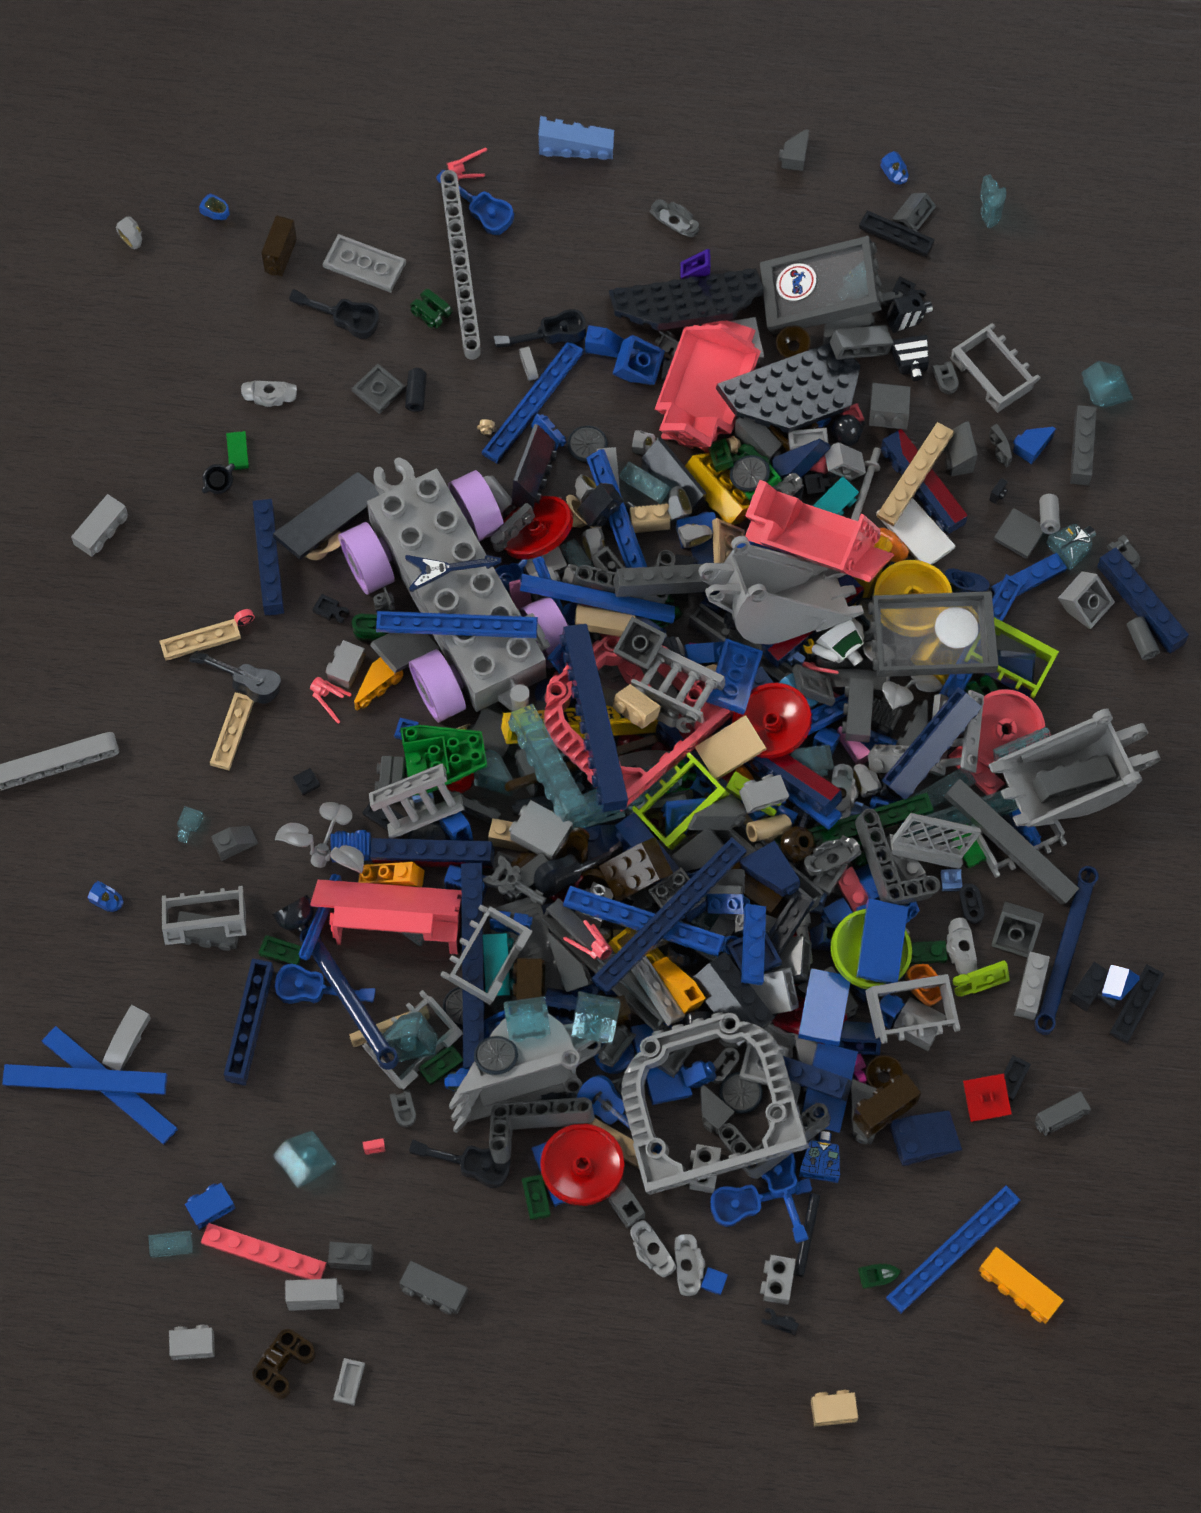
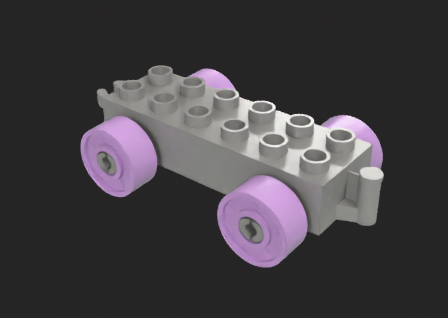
M398 457L394 460L395 469L403 475V480L398 485H390L385 480L384 470L381 467H376L373 478L379 496L367 501L369 520L373 529L367 522H364L338 535L347 563L362 590L368 595L393 583L395 579L389 563L392 561L420 613L521 617L533 613L535 617H538V623L546 636L544 638L550 644L548 649L541 651L538 642L534 638L433 634L447 661L441 652L435 649L409 662L411 675L427 709L438 723L464 711L466 704L461 692L463 688L476 712L498 701L512 712L529 711L530 692L528 687L546 678V667L548 669L553 667L547 657L560 644L559 635H562L563 627L568 626L552 598L545 596L520 608L519 613L494 567L487 569L486 566L450 571L448 574L413 592L409 590V587L422 571L406 561V555L447 562L449 564L485 559L486 553L479 541L494 535L499 527L504 524L497 502L486 481L477 470H474L449 482L447 487L437 468L415 478L413 467L409 462Z

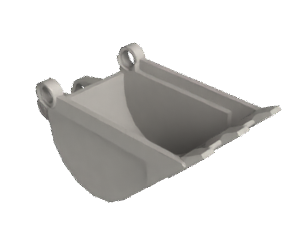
M738 536L732 540L733 550L724 564L705 563L698 570L701 580L711 585L705 590L709 602L730 612L736 629L741 636L755 644L770 645L814 630L819 632L852 620L864 613L861 605L848 607L845 598L856 594L854 585L840 587L837 578L846 574L798 557L750 545L748 538L745 536ZM741 543L746 544L742 548H737V546ZM709 570H712V571H713V572H712L711 574H709V575H704V573H705L706 571H709ZM713 591H720L717 595H710Z
M1102 709L1093 714V718L990 763L988 766L991 772L1003 773L1009 786L1000 791L1003 798L1015 799L1021 814L1013 817L1016 826L1033 827L1054 824V820L1089 815L1126 797L1143 780L1139 772L1161 760L1157 750L1128 758L1123 749L1148 734L1145 724L1140 723L1115 732L1111 724L1113 717L1109 709ZM1095 755L1099 757L1107 755L1116 773V777L1109 785L1041 804L1032 785V781L1036 778L1038 772L1045 769L1048 771L1054 770V768L1060 765L1068 766L1077 760L1083 762Z
M535 1010L517 1012L503 1019L490 1037L501 1036L511 1040L518 1050V1061L510 1071L499 1075L483 1072L474 1061L449 1104V1108L452 1110L456 1107L451 1116L452 1121L457 1120L453 1128L454 1132L457 1133L467 1122L490 1116L492 1107L497 1103L541 1100V1095L550 1092L567 1094L571 1092L567 1088L570 1083H577L579 1085V1089L575 1091L577 1096L582 1082L577 1078L576 1068L580 1063L597 1055L601 1049L599 1026L592 1022L563 1025L550 1014ZM588 1029H594L597 1034L585 1035V1032ZM597 1042L598 1046L595 1049L590 1050L587 1048L590 1044Z

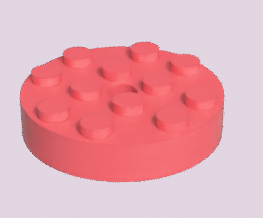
M997 690L984 696L978 749L979 762L989 767L990 763L997 761L999 758L1045 739L1046 727L1044 717L1032 699L1014 690ZM1002 725L1008 727L1009 732L1007 735H1003Z

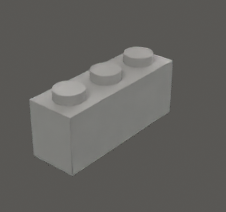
M107 494L71 536L73 544L93 557L95 553H98L103 548L104 542L114 535L116 528L126 521L128 517L126 506Z
M1034 952L1029 953L1014 1016L1034 1021L1050 956Z

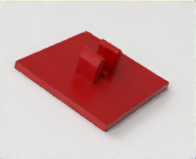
M1004 1074L963 1081L971 1122L1012 1115Z

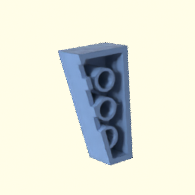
M540 116L539 155L547 157L562 156L565 158L581 157L583 159H613L614 130L596 126L584 128L580 123L575 122L573 125L563 124V120L547 121V117Z

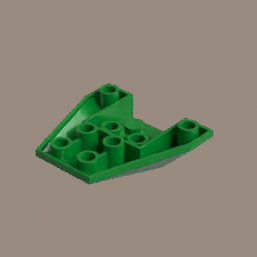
M427 725L400 728L408 777L443 763L447 774L445 785H448L487 767L482 731ZM435 786L430 789H427L426 791L427 793H431L435 790H438V787Z

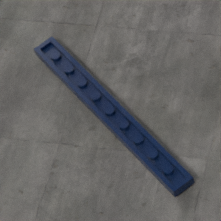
M731 838L593 976L592 982L608 994L747 853V850L735 839Z

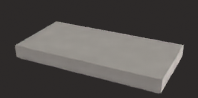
M338 234L323 262V267L391 293L406 264V259Z

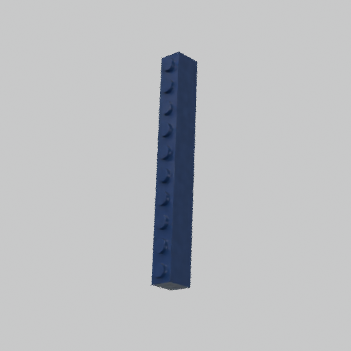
M587 624L564 626L562 635H559L561 647L564 646L565 652H563L564 662L569 666L567 675L568 680L572 681L573 687H571L573 699L576 698L577 701L575 705L576 715L581 718L579 727L581 734L585 736L583 741L584 750L589 753L588 767L593 770L592 784L593 787L597 788L598 792L596 793L597 805H601L602 812L623 810L627 808L628 796Z
M482 863L461 864L462 938L468 941L475 931V928L469 925L471 920L479 924L483 917V912L478 909L480 905H483ZM483 926L462 961V979L484 991ZM462 944V952H463V950H464L465 947H466V946H464L463 944ZM463 989V1067L470 1069L474 1063L475 1049L484 1040V1001Z

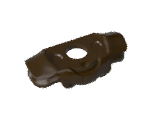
M575 827L559 859L571 855L568 848L575 847L578 850V856H574L576 860L582 863L588 860L587 853L590 835L584 828Z

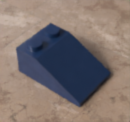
M597 825L584 828L590 835L587 853L588 860L608 852L611 847L619 842L615 836V833H617L615 825ZM625 842L623 843V852L629 848Z
M950 1111L909 1116L894 1120L891 1123L890 1130L902 1167L962 1150Z

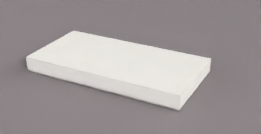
M913 498L894 526L881 520L890 531L895 533L904 542L910 554L916 560L933 565L955 549L954 543Z

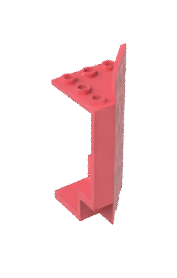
M728 320L704 323L701 326L684 327L655 407L656 411L664 415L659 429L662 432L661 438L663 440H676L679 445L691 449L697 447L704 451V453H710L708 447H711L712 442L717 440L718 434L732 433L737 417L715 388L718 383L755 369L761 351L754 347L755 344L752 343L756 332L754 329Z
M759 480L745 515L751 520L745 535L749 541L870 582L894 556L893 553L874 547L875 543L880 539L881 529L865 515L861 514L859 520L855 521L805 504L798 498L778 492L767 482Z
M318 879L310 906L334 908V913H330L329 924L331 925V932H333L332 938L336 939L337 945H341L343 928L423 934L425 941L448 942L450 954H458L462 919V890Z

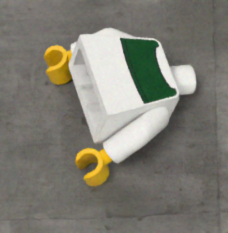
M855 618L838 624L823 634L816 641L817 644H814L813 639H808L810 646L803 645L804 650L807 654L814 653L822 658L838 663L848 658L855 667L863 660L857 651L864 644L863 626Z

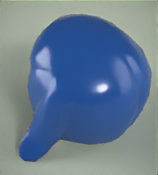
M526 559L521 560L518 564L501 565L495 569L507 591H509V583L521 579V575L524 574L523 569L527 564Z

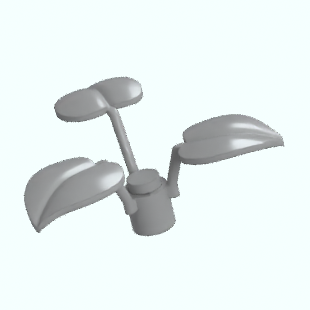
M871 641L864 642L862 645L863 651L873 661L876 656L875 652H872ZM883 644L884 662L887 663V666H891L890 660L895 658V654L887 645ZM933 675L911 676L913 680L905 687L891 682L890 677H886V682L882 685L884 695L881 701L887 702L894 710L913 701L914 696L908 689L911 685L915 684L919 690L924 692L941 690L943 685Z
M326 802L320 806L319 813L321 816L332 821L324 843L318 844L315 848L313 835L308 834V828L302 824L287 823L276 834L275 840L284 841L298 847L310 845V855H312L310 862L315 867H325L327 861H330V858L345 867L361 874L363 872L364 856L360 850L352 846L343 845L340 849L334 847L330 852L327 845L334 823L346 825L352 819V812L345 805Z

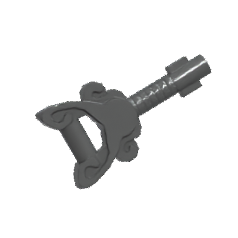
M499 856V866L492 876L489 875L483 878L485 885L498 888L499 893L502 895L506 894L507 891L513 892L517 889L530 897V901L535 904L544 905L547 898L543 897L542 892L537 889L534 891L520 883V868L518 866L511 867L510 863L502 856ZM505 871H507L508 873L506 878L502 881H498L502 874Z

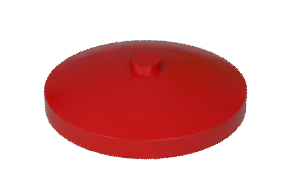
M542 496L540 504L536 503L533 511L535 518L515 538L507 542V547L504 549L505 552L517 559H533L545 555L558 547L566 539L573 525V514L564 500L554 496ZM516 507L503 522L505 523L521 507Z
M768 683L752 689L744 715L734 712L732 717V723H734L743 716H747L767 750L757 755V757L777 758L793 752L805 741L812 725V712L804 695L796 688L783 683Z
M574 1124L559 1130L547 1141L541 1155V1174L549 1191L558 1199L572 1205H592L608 1198L619 1186L624 1173V1156L617 1140L606 1130L591 1124Z

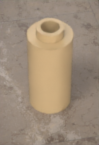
M780 814L747 823L746 833L750 841L756 842L783 835L786 830L792 827V822L787 815Z

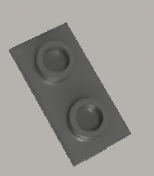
M659 331L662 337H658L655 344L667 353L673 347L674 351L671 355L674 356L679 344L675 340L676 336L669 331H666V333Z
M385 586L383 587L384 592L375 595L373 599L376 615L377 611H396L393 595L391 592H387Z
M623 1024L620 1027L617 1026L610 1036L613 1044L606 1041L598 1051L599 1055L597 1057L600 1059L599 1062L613 1067L619 1061L626 1048L630 1046L636 1034L627 1031L628 1028Z

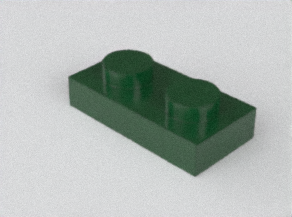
M726 439L712 442L711 447L708 448L715 471L719 472L734 467Z
M265 935L258 954L259 956L284 964L298 965L301 959L299 952L302 946Z
M945 941L911 942L912 958L910 964L947 962Z
M451 1045L418 1067V1070L431 1086L463 1063V1059L453 1045Z
M542 1174L522 1178L530 1221L550 1217L551 1214Z

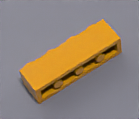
M997 1247L979 1269L981 1276L986 1281L994 1282L1001 1293L1006 1296L1009 1294L1015 1299L1016 1305L1022 1309L1026 1308L1032 1313L1031 1316L1040 1323L1044 1322L1046 1324L1064 1301Z

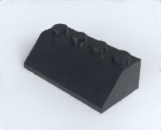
M534 424L513 480L511 504L522 507L525 503H528L533 511L536 503L540 504L542 498L541 490H545L547 485L546 476H550L553 467L551 463L556 461L558 451L555 450L556 442L537 424Z
M659 437L643 455L641 470L646 476H650L654 487L663 492L667 503L670 498L669 493L671 489L676 486L682 487L688 495L692 506V514L689 516H697L705 511L707 493L664 440Z
M726 952L711 961L692 977L706 998L704 1000L705 1004L713 1014L723 1012V1014L733 1013L741 1022H749L763 1029L774 1020L775 1017L750 984L741 983L742 974ZM729 1021L726 1029H733L736 1022ZM744 1040L735 1044L739 1047L746 1041Z

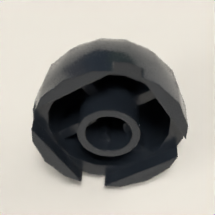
M307 894L272 915L283 929L289 931L297 929L300 932L309 927L307 922L313 918L314 907L310 906L311 900Z

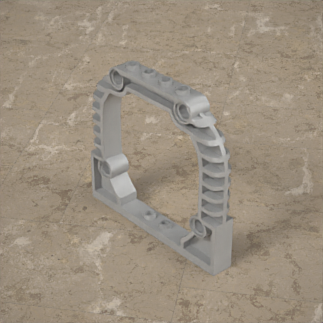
M723 1012L711 1015L712 1018L706 1020L703 1018L695 1019L692 1021V1024L686 1026L684 1024L675 1025L672 1027V1030L666 1032L664 1030L655 1031L652 1033V1036L642 1040L640 1044L641 1052L634 1056L625 1070L621 1092L634 1142V1150L647 1194L652 1195L810 1148L781 1049L766 1030L749 1022H741L733 1013L723 1014ZM729 1021H735L736 1025L733 1029H726ZM719 1037L727 1043H738L745 1040L757 1050L761 1058L772 1097V1103L766 1108V1116L771 1123L762 1140L764 1149L743 1155L735 1153L729 1155V1159L723 1161L715 1159L709 1161V1165L686 1171L682 1164L668 1157V1145L662 1139L655 1137L644 1092V1083L648 1071L651 1068L662 1065L672 1051ZM655 1044V1052L647 1053L648 1047ZM775 1110H782L780 1118L774 1119L772 1117ZM656 1145L662 1146V1151L659 1154H653V1148Z

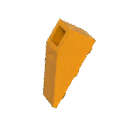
M381 657L373 662L354 700L355 709L358 711L360 708L367 707L372 699L383 695L392 684H398L403 677V670L394 673Z
M413 862L363 865L362 874L360 873L358 882L422 887L425 870Z
M667 956L652 963V966L684 1014H688L701 1006L706 999L696 982Z

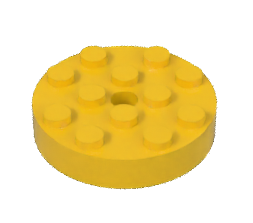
M904 560L890 565L881 573L876 582L873 596L952 593V589L946 576L935 566L919 560ZM951 607L881 609V623L896 634L906 637H922L935 632L937 617L944 610Z

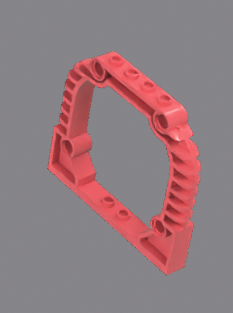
M607 635L601 641L597 640L594 642L592 648L598 670L604 665L617 666L625 661L613 652L614 649L609 648V646L615 648L620 637ZM663 663L660 664L657 671L666 678L671 667ZM567 665L560 675H554L547 685L544 725L548 737L565 756L570 758L582 772L588 775L587 780L592 784L593 770L588 767L589 753L584 750V740L570 727L564 718L563 712L570 705L571 687H573L572 681L568 680L567 670L569 666ZM682 671L678 672L671 684L680 691L689 677L688 674ZM700 680L695 681L683 703L693 707L706 684ZM705 702L700 710L703 712L704 722H694V729L696 731L684 741L680 740L673 748L674 750L663 754L659 762L647 773L641 767H625L620 764L628 796L627 806L685 758L688 752H692L695 746L707 739L733 716L734 711Z

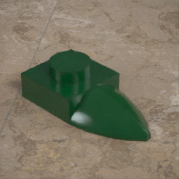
M875 1264L858 1268L863 1289L890 1283L901 1273L900 1269L889 1264Z

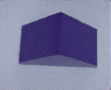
M709 249L680 262L681 279L702 277L710 274Z

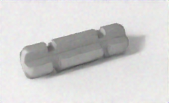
M531 613L525 617H535V615ZM538 623L537 638L534 639L538 642L540 650L544 651L550 647L547 639L545 640L544 637L546 636Z

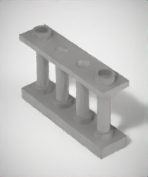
M663 646L659 649L641 682L635 679L631 681V685L647 697L686 715V717L692 718L693 722L698 721L700 723L704 722L703 712L700 710L712 690L717 688L722 691L726 685L725 676ZM665 663L671 667V670L660 688L656 690L648 686L660 664ZM682 671L688 674L689 677L676 699L665 693L678 672ZM700 680L706 686L695 705L691 707L683 703L695 681Z
M972 690L968 691V695L978 702L982 708L979 710L978 715L966 726L964 738L955 739L951 746H963L962 756L947 759L948 750H946L941 756L940 761L931 768L930 773L937 776H945L946 767L961 765L960 768L972 773L976 772L984 695ZM942 694L934 696L932 718L949 697Z
M443 763L369 793L372 810L376 811L381 808L390 822L387 824L390 839L402 836L407 832L464 810L462 796L452 797L445 785L447 774ZM435 786L438 787L445 801L434 805L426 791ZM419 794L427 808L416 812L408 797ZM398 801L401 802L409 815L399 820L389 806Z

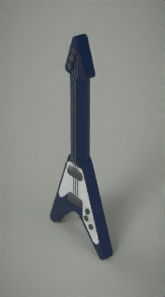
M411 555L405 556L406 561L422 571L409 587L410 592L431 583L450 571L485 566L489 569L502 562L501 558L487 555L485 559L450 564Z

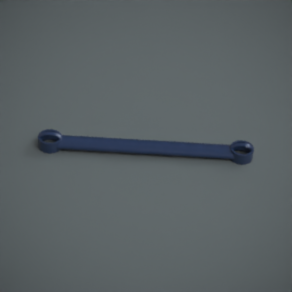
M1092 866L1081 868L1077 876V887L1079 889L1074 894L1041 1010L1034 1022L1035 1030L1042 1035H1048L1053 1032L1056 1025L1055 1017L1092 890L1099 876L1098 871ZM1087 871L1085 880L1083 881L1081 878V873ZM1093 873L1095 880L1088 883L1090 875ZM1044 1017L1042 1027L1040 1028L1038 1020ZM1048 1019H1050L1052 1027L1049 1030H1045Z
M310 927L305 928L300 933L302 944ZM319 935L311 954L374 1051L380 1067L385 1070L393 1069L399 1062L396 1050L389 1046L321 941ZM387 1053H392L395 1055L392 1061L389 1059ZM382 1056L384 1057L387 1063H383L381 1061Z

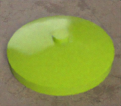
M862 909L846 916L836 927L831 939V955L837 970L847 981L860 988L869 989L872 986L885 985V983L856 977L866 909ZM906 929L898 980L906 973L912 958V945Z

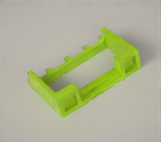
M994 617L996 635L1000 636L1003 634L1034 650L1037 657L1048 662L1037 685L999 665L996 672L1000 673L997 678L1001 681L1004 675L1017 682L1015 689L1018 690L1023 685L1032 691L1030 697L1035 698L1059 651ZM980 632L964 660L966 663L970 659L983 663L982 656L973 652L980 640Z
M690 752L686 754L690 761L681 769L675 765L673 768L677 773L667 783L663 779L659 780L663 787L653 797L648 793L644 795L649 800L640 809L636 806L631 808L671 850L686 837L684 832L688 829L687 827L695 813L730 795ZM696 765L717 789L675 830L665 837L644 814L691 767Z

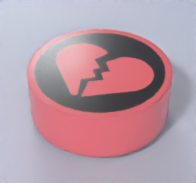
M251 609L241 610L234 616L238 626L249 624L255 618Z

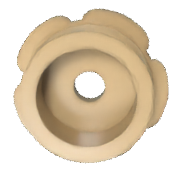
M480 420V425L477 426L480 433L484 435H491L492 432L496 431L495 422L492 420Z
M731 436V438L726 439L730 453L737 454L741 443L735 436Z

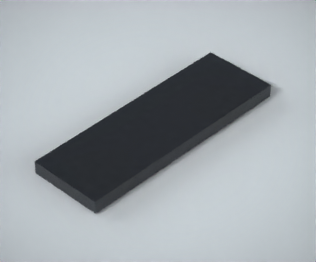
M357 472L274 532L273 538L301 560L368 510L367 501L379 496L375 485Z

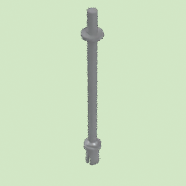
M875 447L870 461H865L864 463L867 471L851 517L852 520H859L873 474L880 471L881 466L877 463L881 453L880 448Z

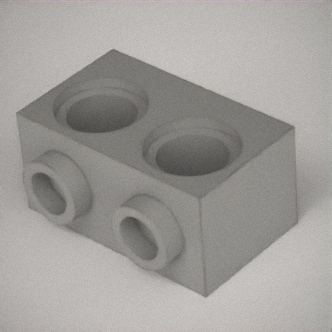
M697 1144L696 1150H691L690 1156L693 1169L709 1165L708 1162H702L699 1159L701 1155H708L711 1159L710 1161L720 1159L721 1148ZM717 1175L707 1178L705 1182H692L689 1189L713 1193Z
M771 1255L770 1261L765 1260L763 1273H767V1279L762 1281L760 1294H764L763 1301L788 1305L796 1259ZM781 1265L785 1271L783 1273H776L773 1267ZM774 1285L779 1286L781 1293H772L770 1287Z

